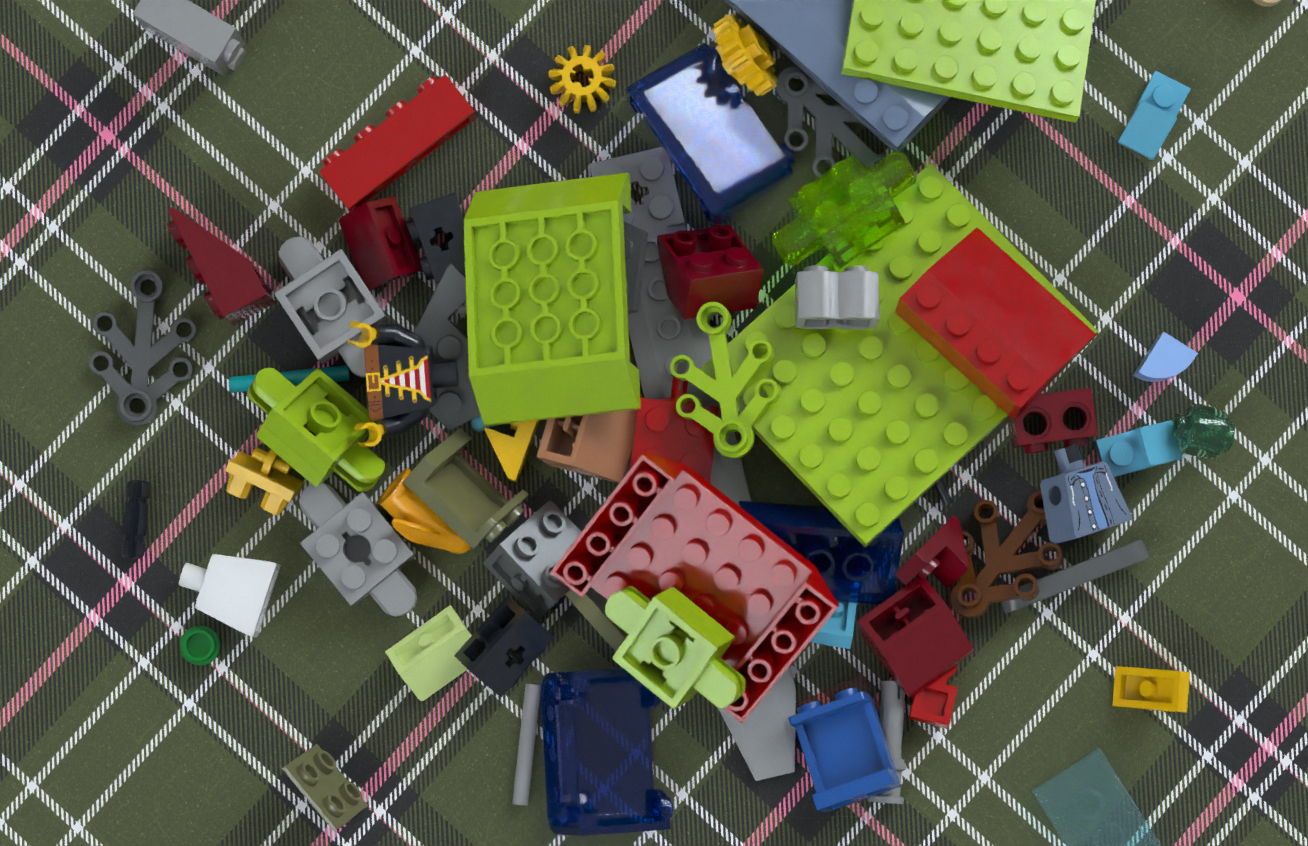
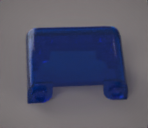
M703 43L626 87L625 99L636 115L643 114V122L647 128L649 127L686 180L696 200L701 197L699 202L704 208L703 213L710 224L714 226L722 224L792 177L793 170L791 165L795 163V159L783 142L777 146L737 85L722 66L723 62L720 54L716 50V44L710 48L707 43Z
M625 669L547 673L542 680L541 704L547 817L550 829L555 835L590 836L671 829L672 801L663 790L654 789L650 708L659 706L661 699Z

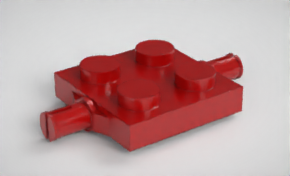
M673 376L670 397L660 400L640 398L641 409H637L635 415L629 470L643 452H647L686 464L710 483L714 454V434L695 420L683 418L676 410L678 398L687 394L688 381H681L680 383V380ZM691 400L685 402L683 412L686 414L693 412L696 407L695 402ZM702 405L704 409L718 417L719 407Z

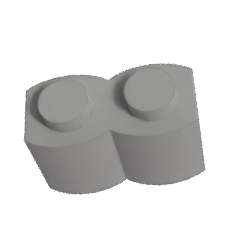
M821 265L808 266L804 268V271L797 272L795 279L796 327L803 329L840 328L851 330L877 328L880 320L878 273L870 272L864 266H850L845 268L844 272L828 271L827 267Z

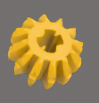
M571 46L568 48L569 61L560 55H557L555 58L556 64L562 70H549V78L559 81L550 86L551 94L563 93L559 100L561 107L567 106L573 99L574 113H580L582 102H587L589 110L594 112L597 110L594 98L597 97L604 103L610 100L609 95L603 89H614L616 86L615 80L606 77L615 71L613 64L600 66L606 58L603 51L598 52L592 59L590 58L591 46H584L583 56H577L576 49ZM583 71L585 76L592 75L593 79L588 78V86L582 87L579 82L572 83L571 80L576 81L577 72Z

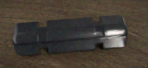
M130 480L127 483L126 496L129 497V502H125L123 534L126 535V540H122L121 554L125 558L140 559L144 556L145 542H142V536H146L148 504H145L146 498H149L150 484L147 481Z

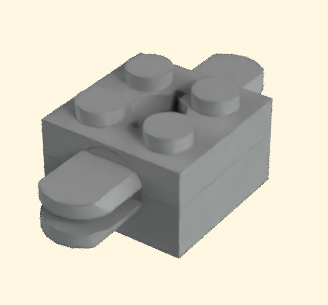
M293 237L286 240L278 252L279 262L292 282L274 293L316 358L322 364L340 354L355 375L366 378L364 348L347 342V340L354 341L359 339L361 329L348 325L354 320L369 326L371 324H385L389 319L342 249L324 260L310 240L304 237Z
M322 483L317 488L313 484L307 486L299 499L300 508L317 530L300 544L351 606L356 607L371 595L386 614L395 617L404 616L411 612L418 599L417 591L401 569L417 557V555L393 528L368 495L362 492L350 503L346 504L335 489L328 484Z

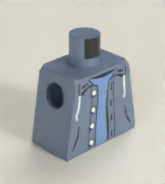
M1077 444L1054 451L1061 474L1044 479L1040 484L1050 542L1057 544L1077 539L1133 520L1107 463L1102 461L1084 467Z

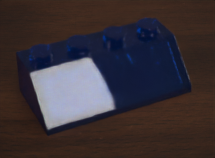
M750 501L738 502V506L814 564L838 602L881 604L894 595L897 580L895 573L899 568L904 537L899 517L869 545L864 547L827 507Z

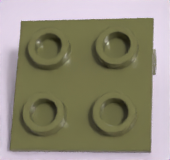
M318 744L282 768L333 831L342 828L355 815L368 806L362 798L359 788L344 777L336 767L334 758L328 752L322 750Z

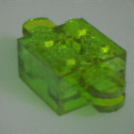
M892 152L869 169L852 154L846 159L837 162L830 170L811 183L804 185L798 192L789 197L787 200L797 218L774 233L772 237L773 245L782 261L787 265H797L821 248L834 264L841 269L906 224L893 201L894 197L912 186L917 179V175L906 154Z

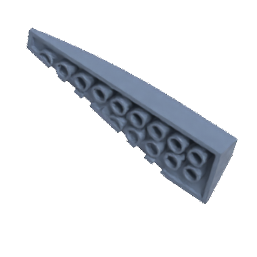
M723 0L897 155L951 98L840 74L853 0Z

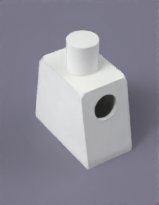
M212 554L207 569L186 563L180 576L179 586L199 592L195 604L196 609L248 636L258 637L281 565L269 561Z

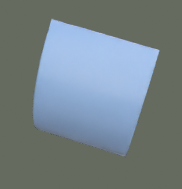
M1162 332L1155 339L1133 376L1148 382L1168 380L1184 371L1193 362L1198 353L1167 333Z

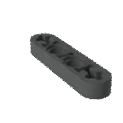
M1142 538L1037 579L1039 594L1031 601L1016 599L1001 602L1005 614L1150 558L1149 552ZM1027 583L1022 585L1019 590L1024 593L1032 590L1033 584Z

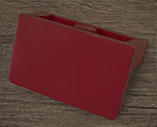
M395 196L366 202L339 218V224L359 276L369 291L375 290L391 280L413 276L423 270Z

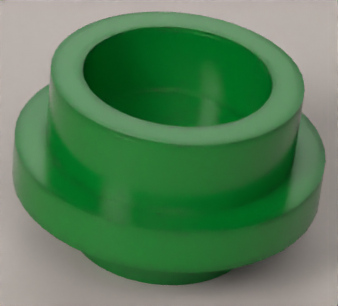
M203 625L193 626L186 630L181 637V654L186 661L193 665H207L214 661L220 652L219 636L210 627Z

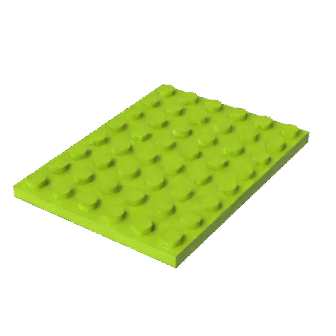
M932 163L927 165L816 264L828 268V271L844 272V269L850 266H864L870 272L878 273L880 320L877 328L863 330L797 328L794 284L728 343L732 375L735 374L747 357L748 348L754 340L764 339L773 346L775 350L774 359L767 365H761L737 399L738 413L740 415L755 396V386L761 379L770 378L780 386L781 396L779 400L774 404L766 406L752 426L753 432L864 547L869 545L1009 416L895 313L899 298L932 265L978 227L1095 332L1096 335L1098 333V330ZM759 346L755 351V357L758 359L764 358L768 353L767 346ZM711 358L700 370L716 380L713 358ZM764 386L761 391L762 397H771L774 393V386Z

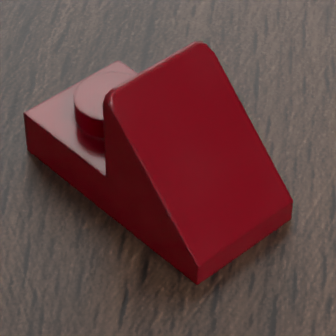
M953 515L895 575L905 585L917 574L924 579L930 573L947 588L954 584L969 568L960 520Z

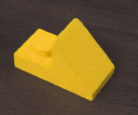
M540 420L511 423L510 429L516 431L514 437L484 427L508 479L512 482H518Z
M1116 666L1112 706L1187 713L1190 672Z

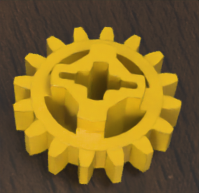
M728 14L713 24L714 28L712 30L717 36L715 40L718 43L716 50L720 54L723 62L722 66L729 75H732L741 86L746 84L750 92L754 91L756 96H763L778 86L776 83L778 78L774 74L776 70L773 67L775 60L770 53L769 45L765 38L753 29L751 24L745 26L744 22L741 19L738 20L735 14Z

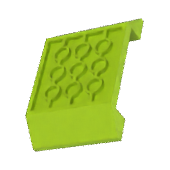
M628 172L474 193L464 218L469 378L485 426L641 409L639 369L630 363L623 222V214L632 213L630 174Z

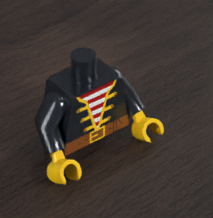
M355 320L349 323L348 326L361 329L359 339L354 341L347 340V342L364 348L369 421L377 420L375 423L364 422L355 425L354 430L367 428L369 431V439L366 442L358 443L359 446H375L381 439L407 432L428 417L430 407L437 403L436 388L459 386L457 363L434 364L433 346L425 345L421 336L399 324H371L369 326Z

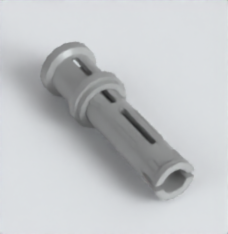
M881 681L879 720L901 784L902 771L906 770L904 759H901L905 692L896 681ZM901 787L870 797L868 802L904 804V798L900 796Z

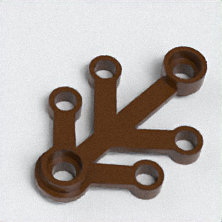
M1041 490L1035 491L1030 495L1027 501V513L1001 546L997 529L1000 514L996 504L989 500H983L975 506L974 516L977 523L981 526L986 565L976 577L971 556L975 551V542L971 534L962 531L964 540L969 541V545L966 548L969 568L959 578L960 582L952 589L950 595L952 608L959 616L968 619L977 618L983 615L992 603L1016 599L1031 601L1038 596L1039 585L1033 575L1021 574L1015 579L1014 584L992 586L999 575L1038 568L1055 570L1062 565L1064 560L1062 550L1059 545L1052 542L1043 544L1036 552L1016 555L1039 524L1047 525L1044 509L1036 507V503L1042 500ZM991 509L994 511L990 518L983 519L980 517L983 510ZM1054 551L1058 554L1053 561L1044 560V555L1047 552ZM1023 583H1032L1033 588L1031 591L1024 593L1019 590ZM969 592L977 594L974 601H963L965 594Z

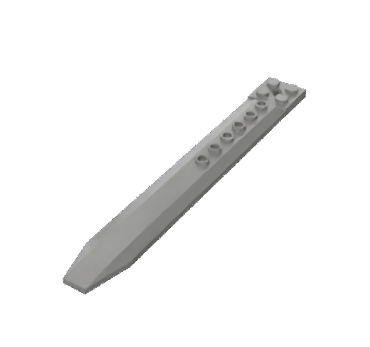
M667 146L589 164L592 177L628 172L630 174V186L632 184H639L640 188H647L649 192L648 195L643 196V203L640 205H636L634 199H631L632 213L623 214V221L648 232L639 310L636 313L628 314V330L636 365L639 369V378L644 398L657 400L671 396L673 376L670 371V363L675 356L687 355L695 362L696 367L699 369L712 358L709 335L700 329L697 324V318L684 320L667 295L657 246V237L662 234L686 230ZM683 361L677 366L678 374H685L689 370V363L687 361ZM688 381L687 394L696 396L702 405L719 407L718 418L722 419L720 403ZM735 432L729 435L728 442L730 445H737ZM714 445L710 484L755 518L741 457H725ZM789 666L743 723L739 722L723 708H718L755 781L795 772V727L790 726L788 717L796 715V688L791 667Z

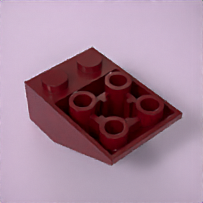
M174 207L168 209L173 220L168 222L167 226L176 243L180 244L183 250L188 248L191 256L185 259L195 279L199 280L201 285L206 283L209 292L205 293L204 297L214 315H217L220 320L225 318L232 325H235L276 304L260 272L248 258Z

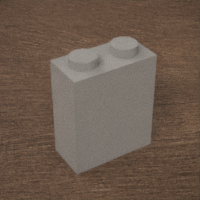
M140 0L132 13L144 30L226 77L230 69L235 71L245 57L246 50L243 47L246 43L238 30L189 0Z

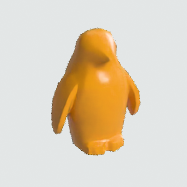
M406 468L397 475L376 501L375 505L392 516L393 528L409 541L447 550L454 554H463L471 550L472 547L403 483L412 472L410 469Z

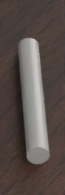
M525 684L512 804L528 806L541 694V685Z

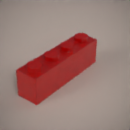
M446 74L439 79L436 76H432L417 88L419 95L408 103L404 100L396 103L385 113L387 119L376 128L373 124L365 127L354 137L356 141L354 145L344 152L340 148L324 159L322 164L325 167L319 173L349 212L370 201L477 118L473 108Z

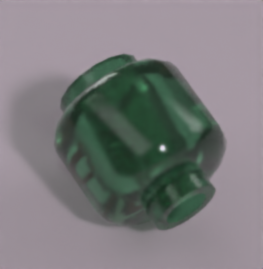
M1202 404L1189 405L1183 414L1176 415L1172 425V436L1177 438L1178 447L1182 453L1209 460L1217 459L1222 452L1227 453L1232 446L1235 434V425L1233 422H1230L1225 410Z

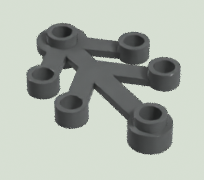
M798 66L788 67L779 74L778 82H776L778 86L775 88L779 99L787 104V132L783 144L788 152L793 154L800 153L806 148L808 143V135L802 129L803 106L815 117V161L811 168L815 179L825 182L830 180L836 172V163L832 159L833 135L864 166L862 174L868 185L874 188H883L892 181L896 172L893 160L887 155L875 154L845 124L861 123L843 106H827L817 95L828 93ZM793 79L800 80L803 84V89L798 92L792 91L788 85L789 81ZM793 134H797L803 139V144L799 147H794L789 143L788 138ZM819 163H828L831 167V172L828 175H821L817 171ZM876 163L884 164L887 168V173L883 176L876 175L873 171V165Z
M143 270L135 274L130 284L133 296L139 300L135 346L120 330L118 320L113 314L100 312L93 319L94 330L101 336L106 337L131 366V385L115 369L114 358L107 352L98 351L90 357L89 367L93 373L102 376L119 396L117 403L118 413L123 421L133 426H143L151 422L158 410L157 400L178 382H187L194 375L193 364L186 358L179 357L171 361L168 372L148 386L149 370L181 343L192 342L198 334V328L192 320L180 318L175 321L172 330L151 347L155 302L162 297L165 286L162 278L150 270ZM147 281H153L156 285V289L151 295H145L142 292V286ZM104 317H109L112 320V327L108 331H101L99 328V322ZM188 323L192 327V332L188 337L182 338L178 334V328L180 325ZM99 357H107L109 365L104 371L96 369L95 363ZM179 363H186L188 366V373L183 377H177L174 372L176 365ZM137 399H142L145 403V409L139 414L133 413L131 409L132 403Z

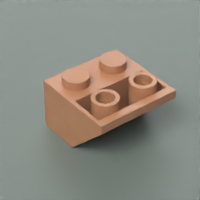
M636 410L547 419L536 457L552 467L620 483L627 474L630 464Z

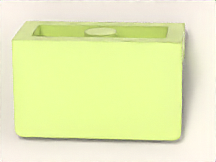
M450 605L386 650L385 653L420 701H424L468 670L454 655L472 635Z

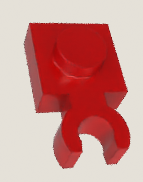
M958 663L913 695L908 719L946 729L949 727L958 687L947 685V681L956 672Z

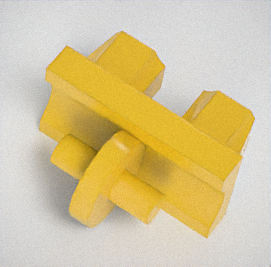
M258 447L254 449L252 456L239 451L234 460L231 459L225 470L230 473L226 489L228 493L238 498L246 499L250 495L253 485L266 491L260 506L263 510L274 515H279L287 504L300 493L304 481L288 474L291 466L273 450H270L268 453Z

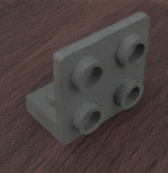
M548 501L502 541L483 564L528 612L539 621L570 590L567 585L550 572L580 535L581 531L553 501Z

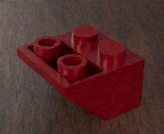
M714 225L711 228L690 231L679 230L675 233L658 235L657 246L667 295L684 320L697 318L699 309L708 302H718L729 312L757 308L763 268L730 225Z
M920 576L857 620L862 639L909 698L974 652V648L947 604L927 579H922Z

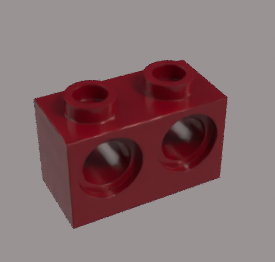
M1092 388L1040 394L1015 421L1010 417L1013 447H1024L1025 454L1049 451L1048 444L1064 442V448L1075 444L1078 445V448L1088 446V439L1098 436ZM1067 409H1074L1081 414L1083 423L1079 430H1070L1064 425L1063 414ZM1027 414H1035L1041 418L1043 430L1039 435H1030L1025 431L1023 419Z

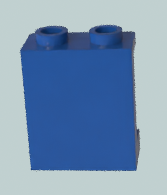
M850 688L834 695L835 701L821 705L820 701H814L799 706L797 708L798 714L788 717L790 726L795 727L816 790V794H813L812 797L816 809L821 812L827 813L901 787L872 696L864 691L858 692L857 688Z

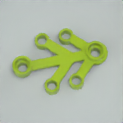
M708 302L699 309L697 324L703 332L709 335L716 380L697 368L695 362L687 355L675 356L670 363V371L678 380L689 381L720 403L722 419L704 409L701 401L692 394L680 396L676 402V410L683 418L695 420L714 434V445L722 455L728 458H740L746 455L754 444L752 426L767 405L774 404L779 400L781 388L770 378L761 379L755 386V396L740 415L738 413L737 399L761 365H767L774 359L775 350L767 340H754L748 348L747 357L735 374L732 375L726 332L729 330L732 322L731 314L722 304ZM714 315H721V325L715 328L711 327L710 319ZM759 346H767V355L762 359L756 358V349ZM687 361L689 363V370L685 374H678V364ZM773 385V395L769 398H763L761 395L763 387ZM689 400L695 401L696 407L694 411L689 414L684 413V403ZM733 432H740L741 440L737 445H730L728 442L729 435Z

